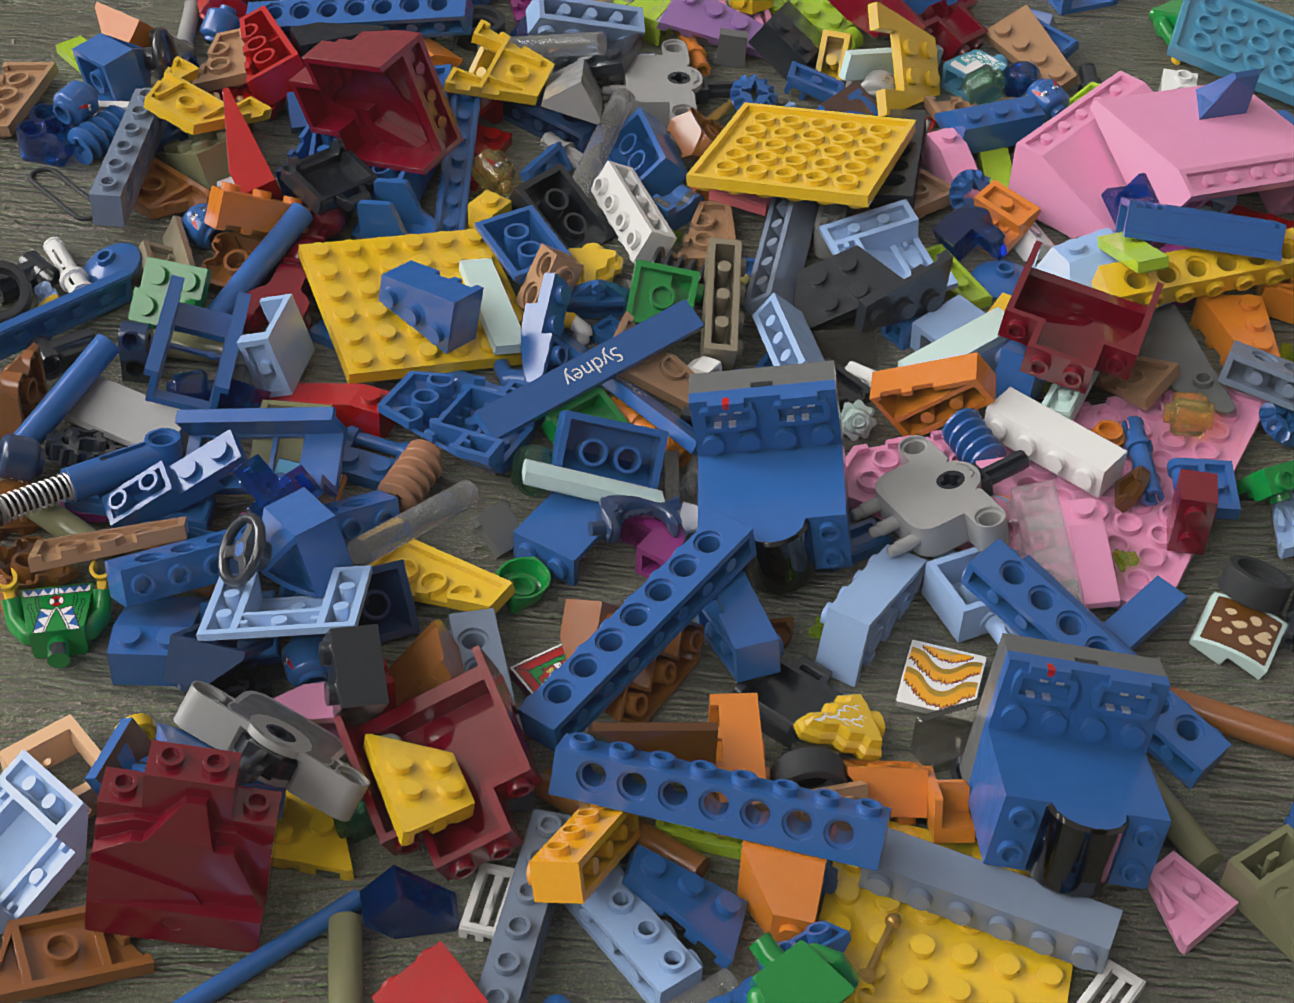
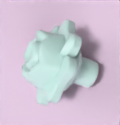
M859 399L853 404L845 402L842 412H840L843 434H846L852 441H856L859 436L863 439L868 438L870 430L877 424L876 419L872 418L875 410L872 407L866 406Z

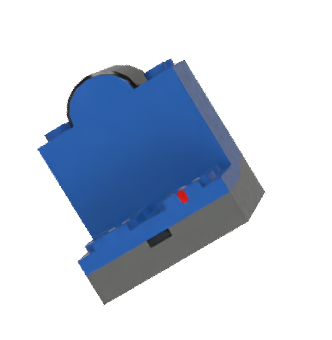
M834 360L689 374V408L698 452V527L706 522L716 511H719L753 528L757 555L743 570L752 588L764 593L782 594L792 592L806 585L817 569L852 567L847 465Z
M1002 633L959 766L962 779L966 780L970 786L968 805L983 864L1028 871L1032 879L1043 888L1070 898H1088L1100 895L1107 888L1108 884L1146 889L1171 824L1170 816L1146 756L1149 743L1171 686L1160 659Z

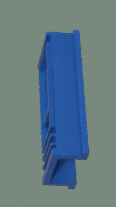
M1121 197L1114 232H1123V236L1128 238L1281 261V250L1287 225L1273 220L1162 203L1155 204L1149 201H1135L1130 198Z
M171 275L143 374L150 376L145 401L182 410L217 409L220 394L228 395L239 349L237 341L243 332L251 294L238 291L233 314L230 315L180 302L185 278ZM178 331L223 342L222 353L219 355L213 351L207 352L171 343L173 332ZM169 348L207 357L210 360H220L210 401L158 389Z
M334 407L177 410L175 423L189 435L186 456L203 446L205 440H213L229 429L236 433L239 439H273L267 474L227 475L222 478L225 487L212 495L291 494L305 487L311 494L337 496L348 429L336 417V409ZM304 438L298 474H273L280 439Z

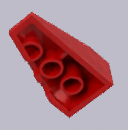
M298 383L292 395L264 399L332 405L336 409V417L347 429L349 426L359 427L363 433L384 439L397 423L378 412V404L390 391L366 384ZM263 399L258 402V408H260Z

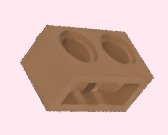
M541 243L514 302L524 310L526 303H537L544 273L558 274L572 287V292L584 265L568 253Z

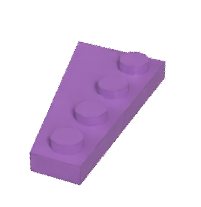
M671 0L658 23L657 29L667 31V28L680 31L682 36L689 38L692 35L708 39L707 43L718 46L721 28L749 32V41L764 24L717 0ZM747 41L746 54L763 58Z

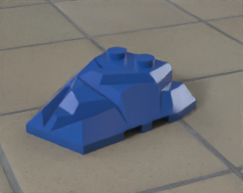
M409 371L378 404L379 413L470 465L492 473L504 475L531 443L536 433V421L511 435L499 439L485 435L472 417L476 410L529 383L519 379L507 378L506 385L499 386L486 385L485 377L474 376V383L454 382L453 374Z

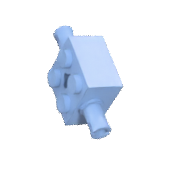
M976 547L957 553L952 549L946 553L932 556L934 560L926 562L921 593L958 643L989 633L997 645H999L1002 633L1018 635L960 583L969 562L981 553Z

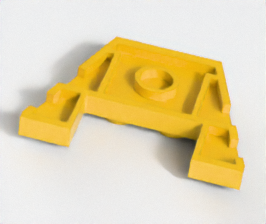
M880 2L868 4L870 31L890 34L895 90L882 89L876 91L878 116H889L891 109H906L923 102L925 96L940 95V76L938 73L935 37Z
M481 19L473 33L471 43L496 51L495 57L483 77L453 67L445 80L443 90L449 93L536 105L553 73L555 64L527 46H523L521 49L510 42L511 36L503 31L497 34L490 29V23Z
M179 56L175 57L172 67H168L165 70L162 80H158L146 95L143 108L191 135L225 129L223 101L189 83L198 78L200 68ZM252 96L236 103L247 124L268 120L271 117L272 108Z

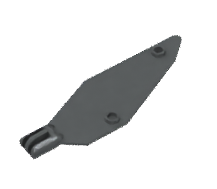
M1169 303L1155 308L1138 356L1179 363L1180 375L1168 387L1170 390L1184 399L1221 414L1233 413L1235 405L1223 384L1217 382V374L1177 307Z

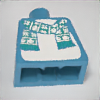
M972 50L944 62L940 87L969 102H978L980 97H984L983 91L986 97H991L995 93L998 96L1005 87L1008 61L1002 54H997L993 57L981 50ZM989 86L993 88V90L990 92L987 91V88Z

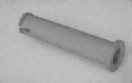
M185 0L177 39L174 41L177 56L183 59L190 58L195 51L193 43L200 15L197 0Z

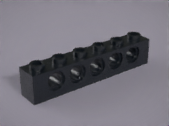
M891 109L890 117L916 120V132L870 203V210L906 199L915 212L926 140V110Z

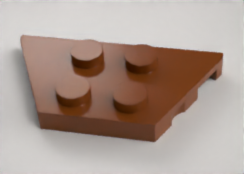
M154 157L133 209L149 219L186 212L192 206L199 203L208 204L211 190Z
M86 905L8 920L0 948V1003H15L154 973L155 962L148 952L143 955L130 943V936L85 930Z

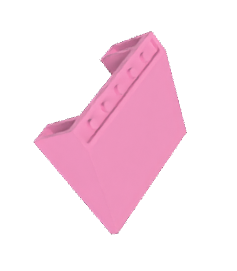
M1119 71L1016 143L1008 188L1041 208V213L1036 220L1056 229L1071 239H1076L1078 236H1085L1105 228L1114 231L1121 197L1134 199L1090 109V105L1096 99L1153 92L1145 82ZM1208 200L1204 205L1212 207L1213 201ZM1143 240L1151 246L1155 247L1156 249H1159L1165 244L1160 242Z
M1202 86L1096 99L1090 105V109L1135 201L1141 200L1155 204L1162 203L1200 209L1209 199L1258 192L1268 213L1282 215L1294 212V125L1254 94L1247 113L1199 120L1196 89Z

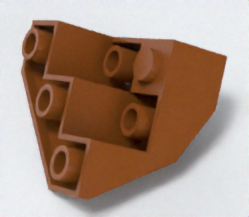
M566 599L560 631V639L566 660L580 644L588 640L599 629V626L605 619L610 618L620 607L603 601ZM691 621L604 711L616 721L646 723L698 665L701 650L704 646L705 625Z

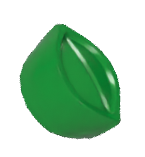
M534 556L508 560L496 572V575L513 582L515 593L505 603L512 614L536 604L548 591L551 580L550 571L547 566Z

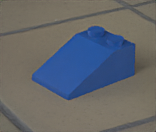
M163 597L125 607L113 625L106 653L113 685L177 687V684L163 681L170 635L200 623V603L207 602V598Z

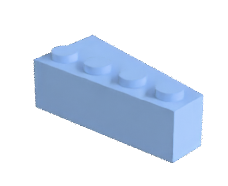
M887 544L878 555L873 554L870 557L863 571L859 569L856 572L852 583L848 587L844 585L841 588L837 599L833 603L828 602L820 618V623H823L824 627L816 662L831 670L832 678L852 687L856 686L861 677L862 664L870 665L875 657L876 652L874 651L880 640L883 642L887 640L896 619H901L919 592L926 567V559L908 552L890 557L886 551L890 545Z

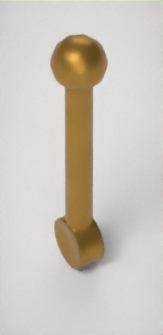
M892 912L886 916V927L867 967L859 971L862 981L871 985L874 984V971L894 929H898L902 923L899 914Z

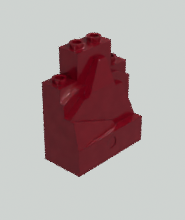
M828 0L847 20L874 38L877 35L890 38L889 33L870 31L868 4L880 2L935 37L936 45L944 49L941 57L944 62L972 50H979L984 44L982 39L988 32L973 16L974 13L971 11L978 3L976 0H958V2L949 6L945 0L928 6L923 13L918 15L903 0Z
M401 30L362 31L353 40L338 39L336 42L322 40L302 57L306 67L289 80L311 132L336 136L337 139H342L345 144V150L350 149L368 166L425 175L463 141L423 37L419 32Z
M1036 240L1007 304L997 334L1027 346L1019 371L1086 394L1094 371L1104 372L1128 381L1164 284L1157 282L1148 307L1034 268L1042 246V242Z
M479 645L471 648L478 664L477 667L356 728L341 715L333 718L351 767L362 773L370 782L363 798L381 845L394 856H397L399 854L406 855L420 848L421 843L425 842L435 869L448 881L466 878L475 872L476 867L490 860L504 859L512 854L514 848L524 844L506 800L524 797L533 790L534 786L543 782L516 718V715L519 713L505 679ZM392 733L400 736L404 742L452 752L475 801L473 816L459 823H450L445 829L434 834L428 829L415 834L412 844L401 846L363 749L365 734L382 736Z
M152 740L144 772L106 766L97 799L94 843L89 858L85 930L248 953L259 948L271 885L282 792L238 786L242 753Z

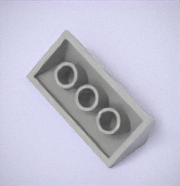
M585 58L551 75L545 86L541 107L599 125L603 95Z
M101 376L97 378L64 418V420L85 429L99 430L104 433V437L125 446L144 441L145 435L152 430L159 428L175 429L181 435L182 451L187 450L189 435L175 423L177 410L180 409L145 401L146 395Z

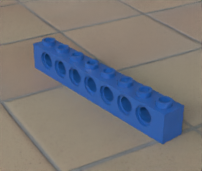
M277 0L248 2L246 15L265 5L287 38H291L290 28L316 22L380 25L384 27V30L419 32L422 37L471 35L474 6L472 0Z
M375 490L323 504L336 516L346 547L402 533L398 498L383 491ZM247 525L239 531L233 545L242 537ZM226 530L104 561L111 598L125 607H130L217 583L220 576L218 571V554ZM234 558L230 559L231 573L238 574V561Z
M716 511L706 522L702 523L683 545L676 548L672 556L659 569L651 573L648 580L635 593L630 594L626 598L624 604L610 618L605 619L601 623L599 629L588 640L580 644L559 668L551 672L548 679L533 694L524 699L518 708L524 734L555 752L556 746L566 733L583 732L757 555L753 528L719 511Z
M997 539L969 562L960 583L1019 636L1133 655L1129 650L1121 647L1113 640L1102 626L1086 616L1070 598L1060 593L1049 583L1043 574L1034 570L1020 557L1016 550L1008 547L1001 539ZM1169 689L1147 751L1191 790L1219 764L1232 744L1224 738L1217 728L1212 727L1200 717L1189 703L1181 700Z
M582 732L566 733L556 746L549 794L874 871H878L882 859L892 808L882 806L879 801L874 799L861 798L854 800L845 798L831 789L822 788L816 791L799 787L797 783L791 780H767L757 777L755 773L748 770H734L732 772L716 768L713 763L704 760L689 762L676 759L673 754L665 751H653L650 753L637 750L633 745L626 742L606 743L594 740L593 736ZM590 763L602 766L606 774L596 773L591 768ZM630 773L642 775L646 780V784L634 781ZM678 782L686 788L687 793L675 791L670 783ZM711 792L724 794L728 802H718L713 798ZM760 801L766 804L770 811H758L754 808L752 802ZM793 812H805L810 816L811 821H800L794 816ZM845 821L852 826L853 830L842 831L836 827L834 822Z

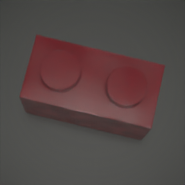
M1186 469L1180 470L1167 518V551L1196 555L1204 554L1218 506V474Z

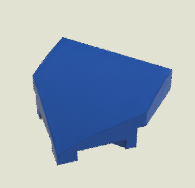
M601 279L574 286L571 292V300L566 312H573L580 318H606L610 314L615 318H622L626 312L630 290Z

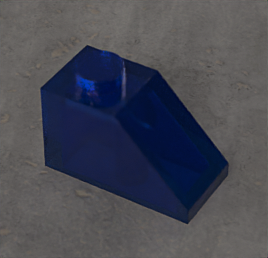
M391 866L359 891L363 925L393 939L453 932L459 929L460 918L456 893L398 866Z

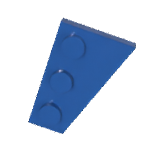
M637 844L630 854L621 883L660 916H671L686 929L683 936L694 945L699 941L717 956L713 961L725 971L734 958L748 901Z

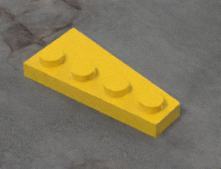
M399 533L368 564L375 566L403 559L413 601L466 612L494 608L496 614L515 593L513 582L402 533Z

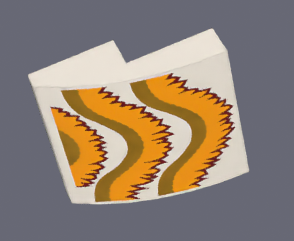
M912 640L895 706L971 724L987 657Z

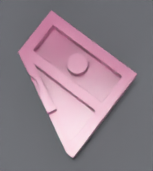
M1174 850L1154 866L1147 885L1179 952L1183 955L1188 953L1234 914L1239 903Z

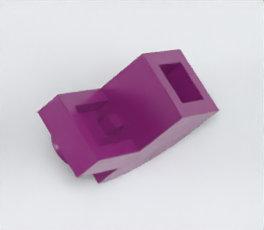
M636 516L624 521L622 525V541L636 547L635 572L649 578L653 571L659 569L672 556L676 548L685 543L683 525H681L680 533L675 538L668 532L662 521L652 516Z

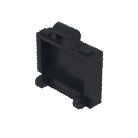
M340 138L333 140L330 148L305 158L290 157L287 165L282 167L280 180L317 215L339 206L345 211L356 209L360 200H371L370 193L374 192L373 183L379 178L350 149L345 150V144Z
M780 656L781 672L738 682L731 692L757 693L761 732L790 749L792 741L808 743L798 738L793 726L796 720L809 712H821L825 703L834 702L837 696L844 695L834 688L828 687L832 671L808 656H803L792 664Z

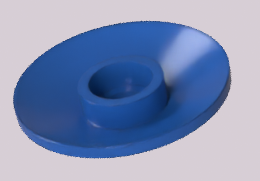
M116 243L96 252L86 262L83 269L87 272L89 282L91 283L122 269L128 271L132 278L140 268L142 256L135 245Z
M990 260L976 266L972 276L993 297L992 300L996 301L1002 292L1012 295L1024 267L1007 260Z

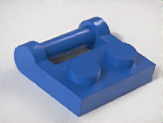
M349 426L341 473L347 476L346 482L377 490L382 479L410 442L403 441L401 444L363 433L359 427ZM358 446H362L365 448L396 456V458L391 459L357 448Z
M1173 458L1168 461L1167 473L1172 479L1174 492L1181 469L1218 474V506L1214 518L1238 520L1241 506L1232 461L1195 458Z

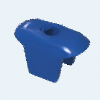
M377 178L373 183L375 200H360L357 204L359 222L354 226L351 235L356 239L434 233L437 228V221L422 210L408 180Z

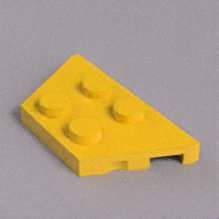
M365 734L363 749L401 846L412 844L415 834L428 829L434 834L445 829L450 823H459L473 816L475 801L452 752L374 734Z
M286 790L282 819L278 821L273 867L281 869L295 868L302 873L316 875L319 869L340 873V880H354L343 821L325 814Z

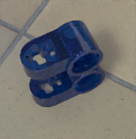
M43 103L35 105L29 111L30 120L22 121L16 127L19 155L26 161L62 167L74 154L73 145L67 138L68 133L72 128L78 126L61 122L55 115L52 104Z

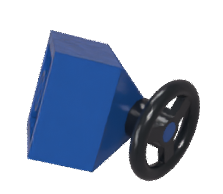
M159 27L155 30L151 47L143 48L99 33L72 49L84 83L90 84L95 88L98 93V101H130L136 88H151V71L157 70L162 80L167 66L171 68L173 60L177 57L173 38L164 27Z
M305 487L264 507L262 519L252 512L243 513L235 518L223 536L218 554L219 575L222 581L229 587H241L251 580L256 571H261L262 574L274 582L314 598H319L326 594L334 567L353 566L336 516ZM247 525L242 537L233 545L239 531ZM233 558L238 561L239 575L233 576L230 571L229 560Z

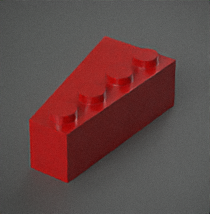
M263 5L241 17L239 21L241 39L244 42L242 49L246 58V62H244L245 71L247 72L246 83L255 99L271 106L287 97V92H293L289 80L305 68L293 45L266 6Z

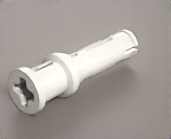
M51 237L44 242L43 249L53 265L58 268L60 272V286L65 292L70 293L91 284L87 272L76 265L64 246V242L59 237Z

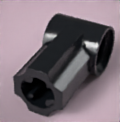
M37 251L26 252L17 263V266L24 271L29 279L32 290L43 281L49 282L52 288L58 283L60 278L58 268ZM0 274V304L2 305L20 296V289L16 280L4 274Z
M87 328L54 340L48 336H38L28 343L26 349L33 343L39 345L45 377L49 380L55 379L64 373L67 366L74 363L95 338V334L91 328Z

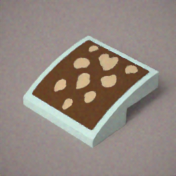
M1214 592L1210 596L1189 644L1218 665L1228 658L1259 680L1267 673L1288 624L1271 613L1251 609L1236 602L1226 594Z

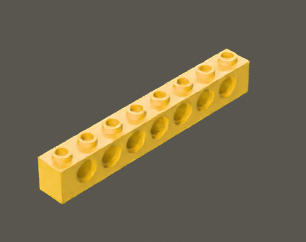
M1289 228L1285 231L1281 261L1199 248H1187L1166 252L1165 254L1169 256V267L1158 271L1138 274L1121 262L1099 265L1091 284L1095 289L1148 307L1157 282L1163 283L1164 285L1155 308L1175 301L1184 303L1195 297L1205 295L1214 297L1225 291L1235 289L1244 291L1255 285L1265 283L1274 285L1285 279L1294 278V228Z

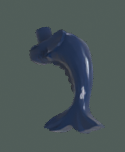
M626 495L601 497L596 521L588 522V533L590 536L603 535L607 543H617L620 539L621 526L624 524V521H627L628 518L648 515L660 519L668 532L677 538L682 525L680 517L682 504H680L677 495L667 502H654L641 497Z

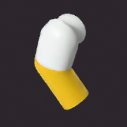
M566 312L564 328L574 331L572 337L581 344L587 345L590 340L589 337L593 335L591 326L577 314Z

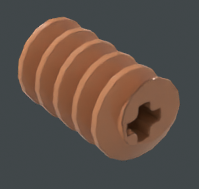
M424 439L411 441L378 485L377 490L398 498L401 515L408 516L413 514L417 509V505H420L424 496L430 491V487L435 484L437 478L442 474V453L439 447Z

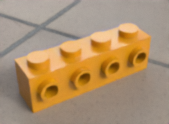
M584 802L529 861L526 875L527 882L533 889L534 902L584 904L641 837L638 815Z

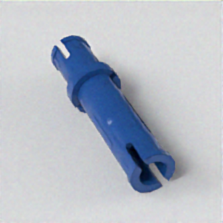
M1139 416L1127 417L1130 428H1128L1127 421L1125 420L1121 424L1126 438L1124 447L1127 450V457L1130 456L1133 470L1142 465L1150 471L1148 484L1140 498L1144 505L1154 506L1158 504L1155 493L1160 502L1163 501L1164 494L1160 487L1152 457L1153 444L1150 439L1148 440L1143 419Z

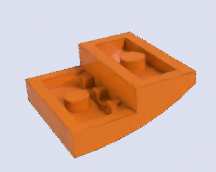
M993 180L974 196V206L953 223V229L955 233L997 260H1001L1027 233L1041 213V208L997 180Z

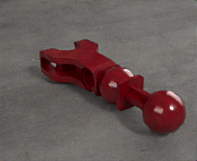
M341 206L320 215L310 210L313 220L308 225V234L302 233L286 252V256L277 267L268 284L257 287L247 293L251 294L242 333H258L265 325L269 324L260 304L261 298L285 294L293 295L309 333L312 321L309 315L310 305L308 300L312 289L298 256L299 245L316 242L324 243L326 238H333L343 230L346 219Z

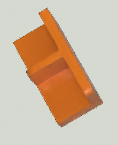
M924 766L929 769L928 812L925 820L933 843H975V829L968 805L970 797L968 782L963 779L937 780L932 766Z

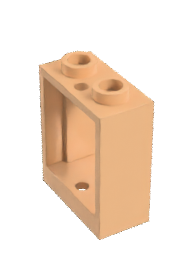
M70 714L1 750L0 763L4 772L24 749L46 769L78 752L92 768L101 751ZM87 782L71 790L89 807L88 819L97 814L98 795Z

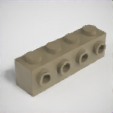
M710 237L705 257L702 322L705 325L701 329L700 357L707 356L721 361L722 371L733 370L735 360H741L743 340H738V332L743 330L744 312H739V304L744 303L745 285L740 284V277L745 276L746 258L741 257V240Z

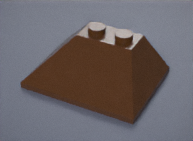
M718 722L592 723L587 727V734L602 742H626L633 745L635 749L645 752L665 751L673 754L676 759L689 762L704 760L714 765L716 763Z

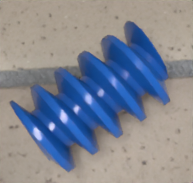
M109 105L103 111L98 112L95 116L90 117L87 121L82 122L78 127H74L69 131L67 136L68 145L74 157L80 163L89 165L93 162V159L97 160L102 154L108 152L125 110L116 105Z
M974 408L959 410L947 420L943 427V439L956 455L958 461L972 464L980 460L1006 457L1005 447L999 443V439L993 435L992 430L986 426L984 419L979 416L978 411Z

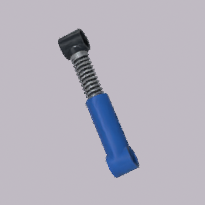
M171 428L152 430L145 435L142 442L61 469L60 474H57L56 477L52 476L50 479L40 480L37 484L26 485L25 488L20 487L19 490L14 489L13 493L8 491L7 494H1L0 527L10 522L11 517L14 520L17 519V515L23 518V514L28 516L30 511L34 514L36 509L41 511L42 507L44 509H47L48 505L53 507L54 502L57 505L60 504V500L65 503L66 498L76 503L118 488L161 460L168 466H171L183 458L180 433Z

